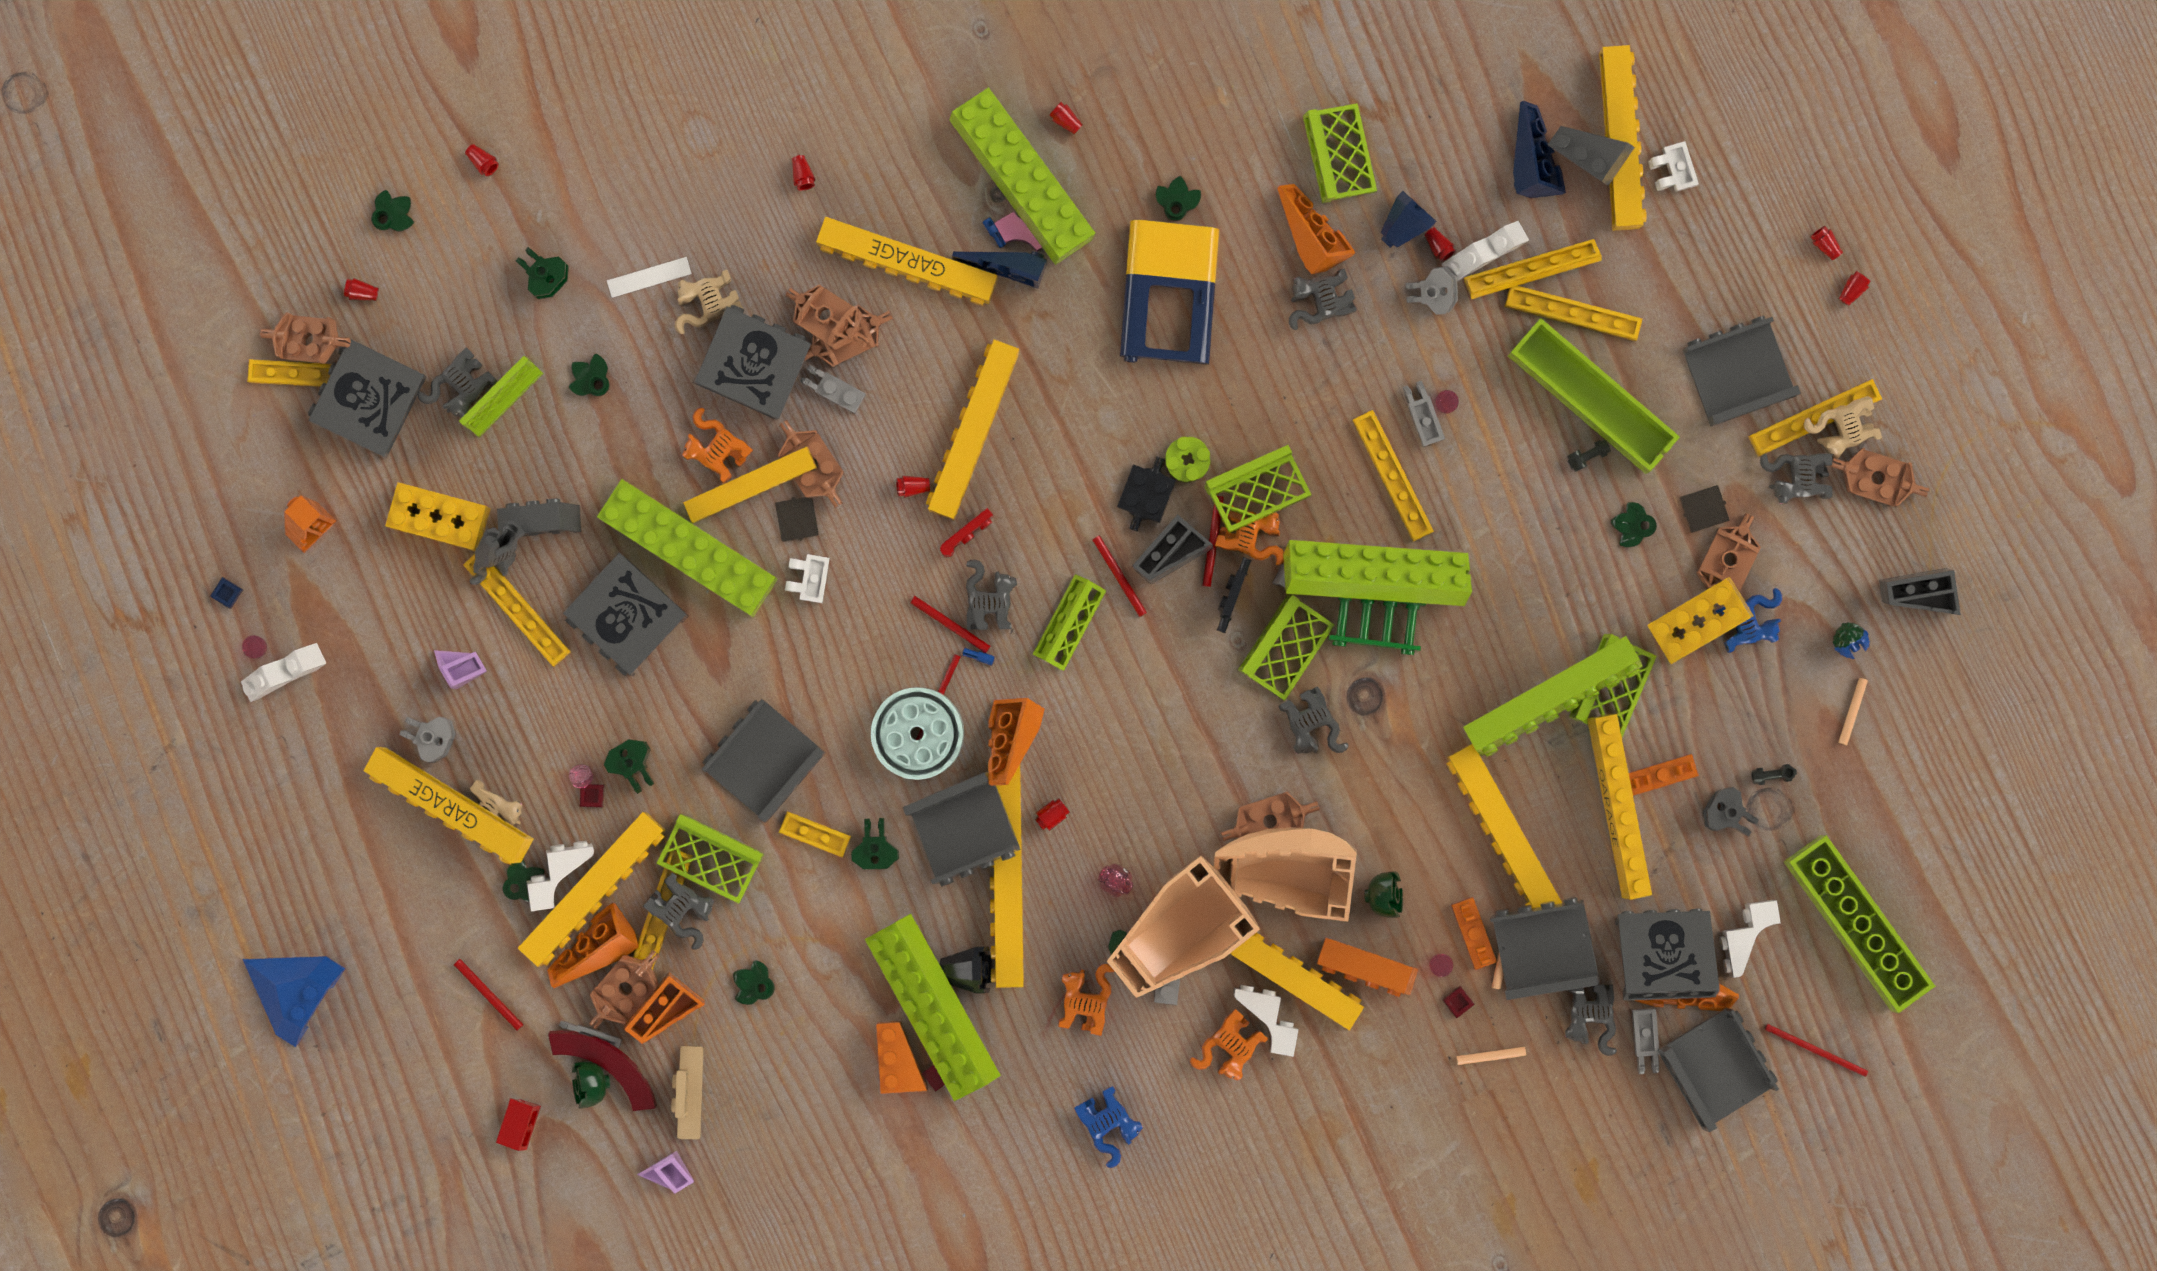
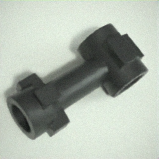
M1599 440L1595 442L1594 448L1582 454L1580 450H1577L1568 455L1569 460L1567 462L1570 468L1577 472L1587 467L1586 461L1598 455L1602 458L1607 456V453L1611 452L1607 441Z
M1790 764L1782 765L1780 769L1763 771V767L1756 768V770L1751 772L1753 784L1765 785V780L1780 778L1785 782H1789L1797 775V770L1790 766Z

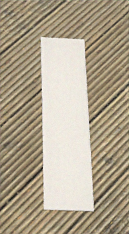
M687 257L607 280V284L613 298L692 273Z

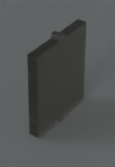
M1718 485L1679 497L1684 510L1683 517H1686L1691 533L1730 521L1725 507L1726 501H1723Z
M792 497L791 500L775 503L782 542L797 539L802 541L803 538L819 536L813 498L803 497L796 499Z

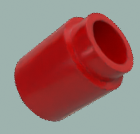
M1058 798L1055 801H1050L1037 811L1038 817L1035 821L1042 830L1047 828L1050 831L1067 818L1066 815L1070 812Z

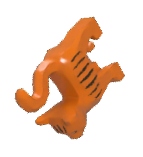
M698 408L693 414V423L696 427L703 430L714 428L716 436L707 448H704L700 440L689 434V439L684 446L682 456L686 460H698L705 468L718 473L723 484L727 483L732 475L723 464L726 458L732 456L735 459V464L741 467L746 461L747 456L753 452V449L744 441L734 437L716 419L702 420L705 409Z
M1230 510L1228 519L1238 523L1243 515ZM1273 513L1238 529L1236 533H1229L1227 528L1221 527L1215 546L1227 551H1239L1256 560H1264L1274 554L1276 556V565L1280 566L1284 563V551L1280 547L1268 546L1262 551L1256 549L1259 530L1269 535L1280 536L1279 514Z
M1102 964L1095 973L1096 981L1102 987V991L1099 994L1081 992L1085 983L1084 970L1081 969L1080 972L1063 974L1061 981L1066 987L1064 998L1065 1014L1064 1018L1059 1020L1058 1027L1069 1029L1072 1022H1074L1076 1014L1087 1016V1020L1082 1024L1081 1030L1091 1031L1090 1034L1102 1036L1105 1024L1104 1012L1111 994V984L1104 975L1107 972H1115L1109 964Z
M1234 1009L1224 1019L1221 1028L1204 1042L1202 1046L1203 1059L1199 1061L1192 1057L1190 1063L1198 1070L1206 1069L1210 1066L1213 1058L1211 1048L1218 1046L1231 1055V1058L1222 1064L1217 1073L1219 1075L1224 1074L1228 1078L1238 1081L1243 1077V1065L1252 1057L1258 1043H1265L1268 1038L1261 1031L1257 1030L1244 1039L1238 1032L1242 1027H1247L1250 1022Z

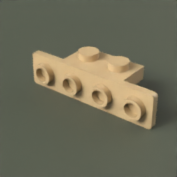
M681 1046L680 1069L677 1071V1075H673L672 1088L676 1089V1098H672L671 1111L675 1112V1118H678V1139L701 1138L704 1047Z

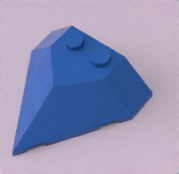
M327 956L242 959L275 1034L294 1047H297L309 1028L306 1025L327 991L334 988L346 969Z

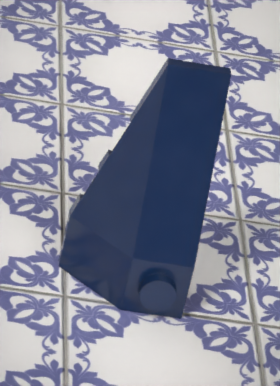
M1526 101L1520 102L1513 168L1514 188L1517 194L1528 198L1563 195L1566 193L1563 173L1560 165H1555L1552 157L1555 151L1548 146L1545 134L1547 129L1537 105Z
M953 251L952 258L955 261L1039 289L1047 266V259H1044V255L1031 251V254L1026 252Z

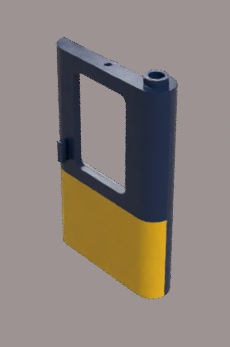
M1147 220L1130 221L1120 357H1123L1125 362L1136 363L1138 359L1146 358L1209 365L1219 242L1218 228ZM1150 286L1183 288L1193 291L1188 351L1146 347L1145 339Z

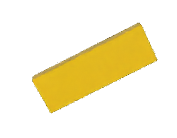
M789 811L786 812L778 832L842 858L851 839V836Z

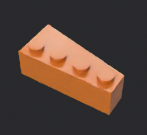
M1325 938L1317 964L1323 966L1322 970L1334 975L1336 971L1345 973L1343 978L1357 982L1358 978L1365 980V985L1374 989H1378L1380 985L1388 988L1387 993L1398 997L1401 996V993L1411 994L1419 970L1418 968L1404 965L1330 938Z

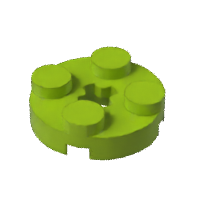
M1180 437L1171 443L1165 455V463L1170 475L1174 479L1185 483L1202 478L1207 473L1211 462L1210 451L1201 440L1195 437ZM1188 454L1193 455L1194 463H1188L1187 466L1184 465V460L1181 457Z

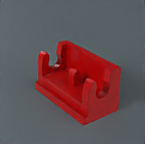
M510 1098L496 1143L517 1151L527 1150L541 1106L522 1099Z

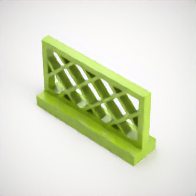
M1358 103L1323 110H1308L1303 115V121L1322 204L1337 199L1377 192ZM1353 110L1355 120L1350 125L1340 117L1345 111ZM1329 115L1335 120L1330 129L1322 124L1320 116ZM1337 122L1348 128L1343 138L1332 131ZM1350 131L1359 137V143L1356 147L1345 140ZM1329 135L1340 141L1335 151L1326 144V139ZM1342 144L1353 150L1348 160L1337 153ZM1355 153L1364 159V165L1361 169L1350 162ZM1334 157L1345 163L1340 173L1331 166V161ZM1347 166L1358 172L1353 182L1342 175ZM1360 175L1368 179L1370 188L1362 189L1355 184ZM1339 178L1350 185L1346 192H1337L1336 183Z
M523 356L459 422L480 438L544 373L528 357Z
M1289 445L1207 480L1205 484V490L1208 496H1211L1229 533L1305 500L1312 495L1292 457ZM1287 463L1290 464L1293 470L1291 478L1278 473L1280 466ZM1268 474L1274 476L1270 487L1258 483L1260 475ZM1276 477L1289 482L1286 492L1273 488ZM1247 483L1253 485L1250 496L1237 492L1240 484ZM1291 483L1301 486L1304 493L1299 496L1289 494L1288 491ZM1256 487L1269 491L1265 501L1252 497ZM1226 492L1233 496L1230 504L1227 505L1221 503L1217 495ZM1271 492L1284 496L1281 504L1273 505L1268 503ZM1235 496L1248 500L1245 510L1232 507ZM1250 501L1263 505L1261 513L1255 515L1247 512ZM1230 510L1243 515L1240 522L1231 525L1228 519Z
M1287 594L1238 668V671L1285 701L1335 624L1299 601L1294 595ZM1298 607L1306 611L1307 621L1295 623L1294 613ZM1310 614L1317 619L1311 620ZM1321 621L1327 625L1322 634L1314 635L1312 622ZM1308 623L1310 636L1298 638L1296 626ZM1293 627L1295 640L1283 642L1282 631L1284 628ZM1311 639L1312 650L1310 653L1301 654L1299 642ZM1296 643L1298 655L1286 658L1284 645ZM1280 646L1282 659L1270 661V649ZM1298 658L1299 670L1289 673L1287 660ZM1283 662L1285 674L1273 677L1271 664ZM1268 665L1270 678L1260 679L1254 674L1259 666ZM1286 677L1288 686L1282 694L1276 690L1274 680ZM1266 681H1271V686Z
M1604 634L1596 652L1619 640V637L1613 634ZM1632 645L1638 656L1643 655L1649 658L1646 666L1641 668L1640 672L1636 674L1638 680L1637 687L1629 691L1625 680L1628 677L1625 676L1619 679L1623 684L1625 693L1615 696L1611 688L1608 689L1611 698L1600 702L1598 696L1591 700L1585 698L1578 702L1579 706L1570 712L1569 718L1588 725L1587 718L1592 709L1598 707L1600 715H1605L1602 705L1613 702L1621 724V737H1623L1657 656ZM1627 696L1630 704L1627 709L1620 711L1616 700Z
M680 814L656 864L740 904L764 853L684 814ZM681 829L688 832L691 842L678 846L675 838L678 830ZM692 835H694V836H696V837H698V838H700V839L693 840ZM704 840L709 843L711 852L699 856L695 843ZM674 842L675 847L670 849L672 843ZM692 844L696 857L683 861L679 848ZM713 845L720 849L714 851ZM676 850L680 863L670 865L664 862L667 853ZM723 850L729 852L732 862L719 866L715 853ZM712 854L716 868L704 871L700 858ZM733 855H735V856H737V857H739V858H741V859L735 861ZM697 860L701 873L692 876L687 873L685 863ZM745 860L753 864L748 874L740 876L736 863ZM733 864L737 878L724 881L721 868ZM682 865L683 871L676 867ZM718 870L722 883L713 886L708 883L705 874ZM700 875H702L704 881L701 880V879H699V878H697V877L700 876ZM747 877L743 884L741 878ZM739 881L741 890L737 897L729 894L726 886L727 883ZM723 885L725 891L717 887Z

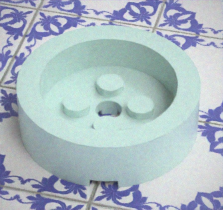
M908 688L892 694L880 705L871 726V742L879 761L894 774L907 779H927L942 773L957 759L964 741L963 720L956 706L943 694L928 688ZM914 727H920L924 731L922 739L914 740L911 737V730Z

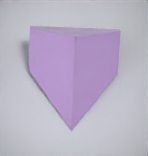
M434 650L438 667L452 689L462 687L487 671L476 652L463 653Z
M677 1151L637 1174L671 1189L674 1194L694 1182Z

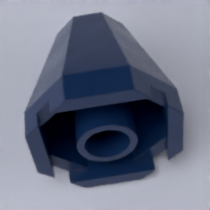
M1402 191L1396 197L1380 233L1384 236L1381 240L1390 248L1393 245L1398 248L1431 229L1437 221Z

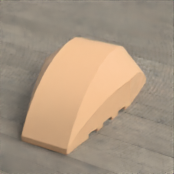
M1276 828L1247 834L1229 842L1215 852L1214 868L1221 874L1238 897H1241L1243 894L1253 897L1254 902L1262 903V901L1275 904V908L1284 910L1285 907L1293 909L1295 914L1301 916L1349 921L1357 850L1346 840L1330 832L1316 829Z
M1200 856L1164 884L1107 962L1137 998L1171 981L1182 978L1191 972L1204 968L1213 962L1224 959L1259 931L1260 927L1246 905L1221 874L1204 857Z

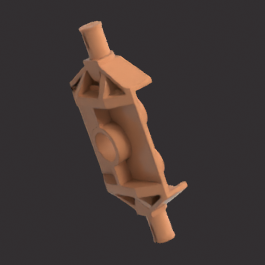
M817 285L803 294H799L792 288L788 290L789 292L786 293V297H789L796 303L793 322L797 326H801L834 350L851 341H856L863 347L867 346L866 343H869V338L859 333L861 312L857 308L821 285ZM830 310L829 318L821 320L820 314L822 311Z
M859 304L854 306L861 312L859 333L869 338V343H866L867 346L863 347L858 342L851 341L834 350L831 346L812 335V345L804 361L818 356L828 365L835 368L836 365L875 346L877 348L879 345V327L881 324L893 319L889 310L876 316Z
M288 312L285 313L273 330L263 328L261 329L263 333H260L261 338L272 339L277 357L286 360L325 364L338 346L348 348L350 346L348 343H351L350 338L338 336L336 322L330 317L324 319L296 316ZM313 335L312 343L306 345L308 337Z
M785 420L784 423L788 430L783 423L779 426L786 434L787 439L778 457L782 458L804 447H808L812 458L817 460L818 467L814 471H809L794 478L795 482L806 498L826 496L834 508L839 507L834 498L839 505L843 504V502L836 494L835 489L843 477L844 471L816 430L796 432L788 420Z
M1864 447L1849 461L1832 458V465L1830 467L1842 470L1846 490L1849 493L1893 507L1899 506L1910 494L1915 493L1924 497L1928 495L1929 488L1915 483L1912 463L1910 462L1905 463L1865 450L1866 448ZM1874 472H1879L1883 477V481L1879 485L1872 481V474Z
M1745 513L1738 527L1717 528L1712 544L1699 570L1696 572L1707 589L1730 577L1740 592L1761 548L1749 529L1755 518L1754 516ZM1727 553L1733 554L1736 558L1733 566H1728L1724 561Z
M1284 792L1241 806L1238 809L1236 826L1233 829L1221 832L1222 836L1231 834L1223 837V841L1235 837L1240 838L1247 834L1267 829L1303 828L1305 816L1309 813L1320 811L1319 806L1310 809L1317 806L1318 803L1315 801L1307 805H1301L1288 792ZM1266 815H1273L1276 818L1274 827H1265L1263 819Z
M652 950L646 959L643 960L623 955L590 994L597 1011V1015L589 1022L590 1026L598 1021L593 1026L594 1029H597L604 1020L621 1024L627 1023L659 986L651 968L653 963L660 957L658 953L653 957L656 952ZM621 983H629L632 991L624 992L621 989Z

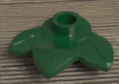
M1181 176L1175 178L1168 188L1157 186L1156 200L1164 207L1166 217L1172 221L1183 219L1186 212L1195 209L1201 199V190L1188 191L1187 184ZM1177 206L1180 211L1175 214L1171 211V208Z
M387 190L382 191L375 199L376 210L371 217L374 227L383 231L391 228L398 232L409 229L414 224L413 219L407 215L411 207V198L399 196L392 199ZM382 216H387L385 223H380Z
M594 354L590 364L572 362V373L576 380L569 385V389L579 396L588 394L594 396L605 395L610 387L609 380L606 377L608 366L605 360L600 355ZM598 381L602 382V387L595 389V383Z
M1628 502L1626 506L1627 513L1616 515L1611 520V524L1616 530L1623 533L1620 539V546L1635 547L1642 542L1644 537H1650L1655 533L1657 523L1652 516L1646 514L1642 505ZM1648 522L1649 528L1643 530L1641 529V524Z
M524 859L521 863H511L507 869L508 879L502 887L504 895L511 900L521 898L529 902L526 881H530L532 876L544 875V869L538 867L526 868ZM512 884L518 885L519 889L516 893H513L510 889Z
M754 960L751 970L740 969L733 973L734 982L740 988L735 1000L741 1004L752 1005L759 999H769L775 991L774 982L768 975V968L760 961ZM761 984L765 985L764 992L760 991Z

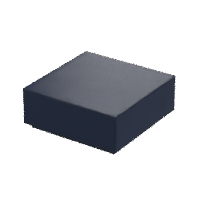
M222 577L210 597L231 609L243 589Z

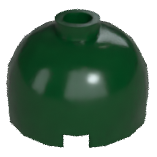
M1384 872L1376 875L1370 881L1368 889H1365V902L1369 903L1372 911L1379 916L1397 918L1400 917L1398 913H1402L1403 889L1397 886V882L1401 881L1398 872Z
M591 1061L573 1063L572 1073L576 1072V1077L572 1080L575 1102L579 1104L578 1108H589L597 1105L605 1097L606 1089L610 1088L609 1075H604L603 1069Z

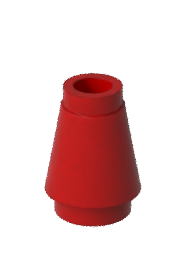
M1062 102L1049 114L1053 118L1052 121L1073 134L1083 125L1070 107Z
M475 144L470 145L465 151V154L481 175L490 176L497 170L499 163L496 161V157Z
M798 155L793 157L794 186H797L799 191L813 188L816 179L805 156Z
M1826 226L1821 227L1811 235L1812 243L1831 260H1835L1843 253L1832 230Z
M1435 227L1425 233L1424 236L1436 259L1444 262L1456 252L1453 248L1454 244Z
M1856 271L1853 275H1850L1838 299L1850 306L1869 288L1868 285L1871 281Z
M353 278V280L347 279L344 297H348L349 300L377 301L379 288L356 278Z
M902 475V478H896L897 495L906 498L930 491L929 478Z

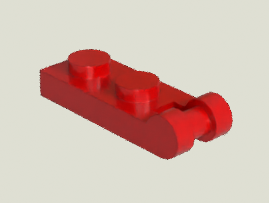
M986 508L946 540L940 547L942 555L944 557L953 556L955 547L960 543L965 545L975 537L973 533L979 528L983 531L993 523L991 519L994 517L991 511Z

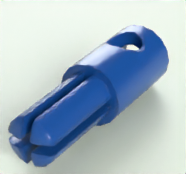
M991 217L987 218L982 222L990 236L994 238L999 248L1004 247L1006 243L998 232L999 230Z
M967 648L963 650V656L976 659L978 662L990 666L993 665L995 656Z

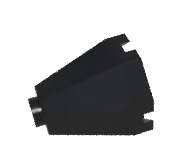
M989 946L974 947L941 958L939 965L950 985L976 994L989 993L990 988H986L987 983H991L992 959L991 955L986 954V951H990Z

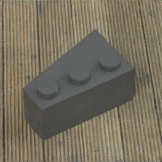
M1564 126L1559 127L1548 143V146L1608 186L1635 148L1627 142Z
M558 498L546 499L544 504H540V501H527L526 506H519V503L505 504L506 508L497 509L499 532H501L502 524L509 520H513L525 532L523 536H537L538 534L545 533L560 534L563 531L581 532L580 505L562 503Z
M1177 514L1132 567L1148 583L1153 584L1213 549V545Z
M1943 568L1879 580L1883 603L1961 615L1955 572L1952 569Z

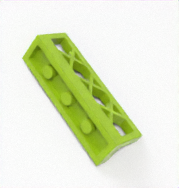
M1075 574L1032 655L1064 671L1106 590L1090 580ZM1093 588L1097 593L1093 600L1088 601V595ZM1084 610L1085 615L1083 619L1078 621V613ZM1073 630L1074 636L1072 640L1067 642L1066 636L1069 631ZM1063 650V657L1060 663L1054 661L1058 651Z

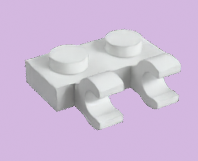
M1685 141L1664 147L1662 149L1663 155L1653 157L1648 161L1650 170L1667 165L1670 174L1669 177L1658 179L1655 182L1657 191L1673 186L1675 192L1699 184Z
M807 554L806 561L790 558L789 568L804 570L802 583L786 581L785 591L801 593L800 600L823 603L830 558Z

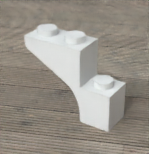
M1519 221L1502 227L1489 237L1472 243L1442 263V266L1448 267L1457 277V281L1495 259L1514 251L1528 242L1529 239Z
M315 643L294 650L281 660L259 667L242 680L243 691L248 696L250 702L258 700L285 684L315 672L324 666L326 661L318 644Z
M587 841L574 842V846L564 848V844L550 846L551 850H546L549 878H545V875L532 876L530 881H526L531 911L554 908V891L557 884L593 856L594 849L592 843L587 844Z
M1777 900L1745 904L1746 909L1743 910V918L1749 927L1722 931L1719 941L1721 949L1725 950L1726 959L1723 960L1725 972L1729 973V977L1735 978L1743 975L1759 932L1770 925L1781 923Z
M1240 985V989L1234 988V997L1267 1025L1271 1037L1269 1051L1294 1057L1299 1029L1293 1027L1294 1023L1280 1021V1024H1276L1281 1000L1280 996H1276V991L1263 989L1262 993L1254 992V987Z

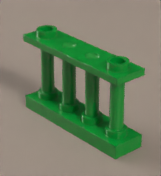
M1338 597L1340 606L1336 635L1328 636V641H1333L1334 646L1346 647L1347 643L1399 649L1401 654L1414 655L1415 652L1421 651V646L1413 645L1417 610H1420V606L1424 607L1425 603L1361 599L1363 606L1359 638L1345 637L1349 602L1352 601V598ZM1375 601L1384 602L1383 606H1385L1381 641L1368 640L1371 608ZM1397 603L1406 604V609H1408L1404 644L1391 642L1394 608L1397 607Z

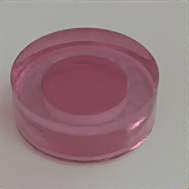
M1450 390L1440 392L1435 400L1436 408L1444 414L1452 413L1459 404L1458 396Z
M252 635L244 640L242 649L246 656L256 659L266 653L267 643L262 637Z
M580 764L570 770L569 779L573 786L583 788L592 782L593 773L589 766Z
M1436 954L1431 958L1429 967L1434 975L1445 977L1452 972L1453 962L1445 954Z

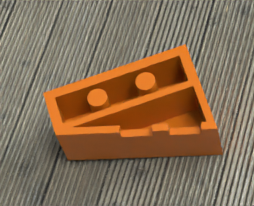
M302 495L290 500L287 504L288 508L284 511L285 535L303 553L336 522L318 502Z
M668 972L656 990L653 991L627 1021L624 1030L643 1044L675 1022L685 1018L686 1015L704 1006L705 1000L672 973Z
M878 1022L876 1028L880 1094L927 1091L928 1087L902 1022Z

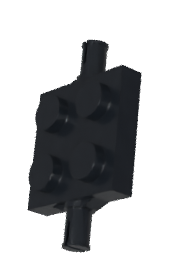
M1156 456L1152 469L1142 468L1134 464L1132 466L1117 506L1119 509L1128 511L1133 516L1129 527L1130 530L1134 528V531L1138 532L1142 519L1161 523L1176 483L1175 479L1164 476L1160 472L1165 461L1163 458L1160 459V457Z
M1243 557L1239 570H1237L1235 575L1231 574L1228 579L1226 589H1229V593L1227 596L1223 595L1218 610L1222 611L1220 615L1221 620L1217 628L1219 632L1226 633L1228 624L1232 620L1230 617L1252 561L1248 558Z

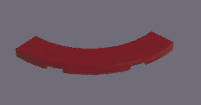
M557 1030L548 1033L552 1055L576 1056L604 1068L623 1087L633 1111L656 1108V1100L649 1082L637 1069L638 1066L620 1049L598 1037H590L579 1034L576 1031Z

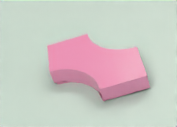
M1014 212L994 223L1005 243L1022 241L1031 245L1036 252L1043 249L1023 220Z

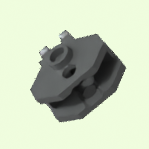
M1727 787L1714 792L1703 810L1704 826L1712 831L1728 827L1736 829L1749 837L1752 832L1739 824L1740 819L1743 817L1748 822L1756 825L1759 820L1746 812L1747 809L1742 804L1741 792L1734 787ZM1718 803L1721 805L1719 810L1717 809Z

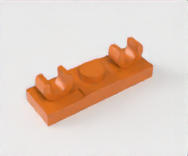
M1692 754L1629 773L1633 796L1699 776Z
M1471 897L1452 904V910L1474 969L1477 970L1496 963L1494 952L1474 898Z

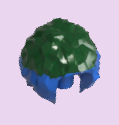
M1842 623L1833 636L1832 643L1834 644V649L1846 658L1855 659L1850 649L1852 652H1857L1860 649L1859 644H1861L1865 651L1870 646L1868 632L1855 623Z

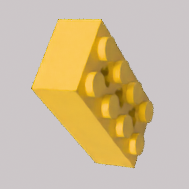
M397 482L385 526L475 551L483 537L491 508ZM417 506V508L420 510V513L415 514L414 517L412 511ZM439 512L442 515L441 521L437 520L436 523L434 517ZM461 518V520L464 521L463 527L459 526L458 529V525H456V522Z
M1728 577L1647 626L1670 664H1673L1752 618L1754 615L1732 579ZM1716 603L1720 606H1725L1726 609L1723 610L1724 615L1715 611V608H1717ZM1696 615L1705 618L1704 626L1696 624ZM1676 627L1685 629L1684 638L1676 635Z

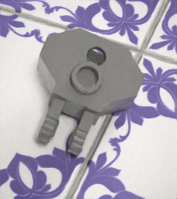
M1448 267L1434 268L1425 280L1406 283V288L1408 289L1421 288V296L1412 295L1406 297L1407 303L1422 302V304H1427L1436 315L1450 312L1458 301L1457 277Z
M406 717L405 722L411 726L418 727L419 730L416 735L411 734L409 731L401 730L399 735L412 740L417 745L422 760L435 763L448 755L456 736L451 720L438 717L427 723ZM442 738L443 743L440 745L439 741Z

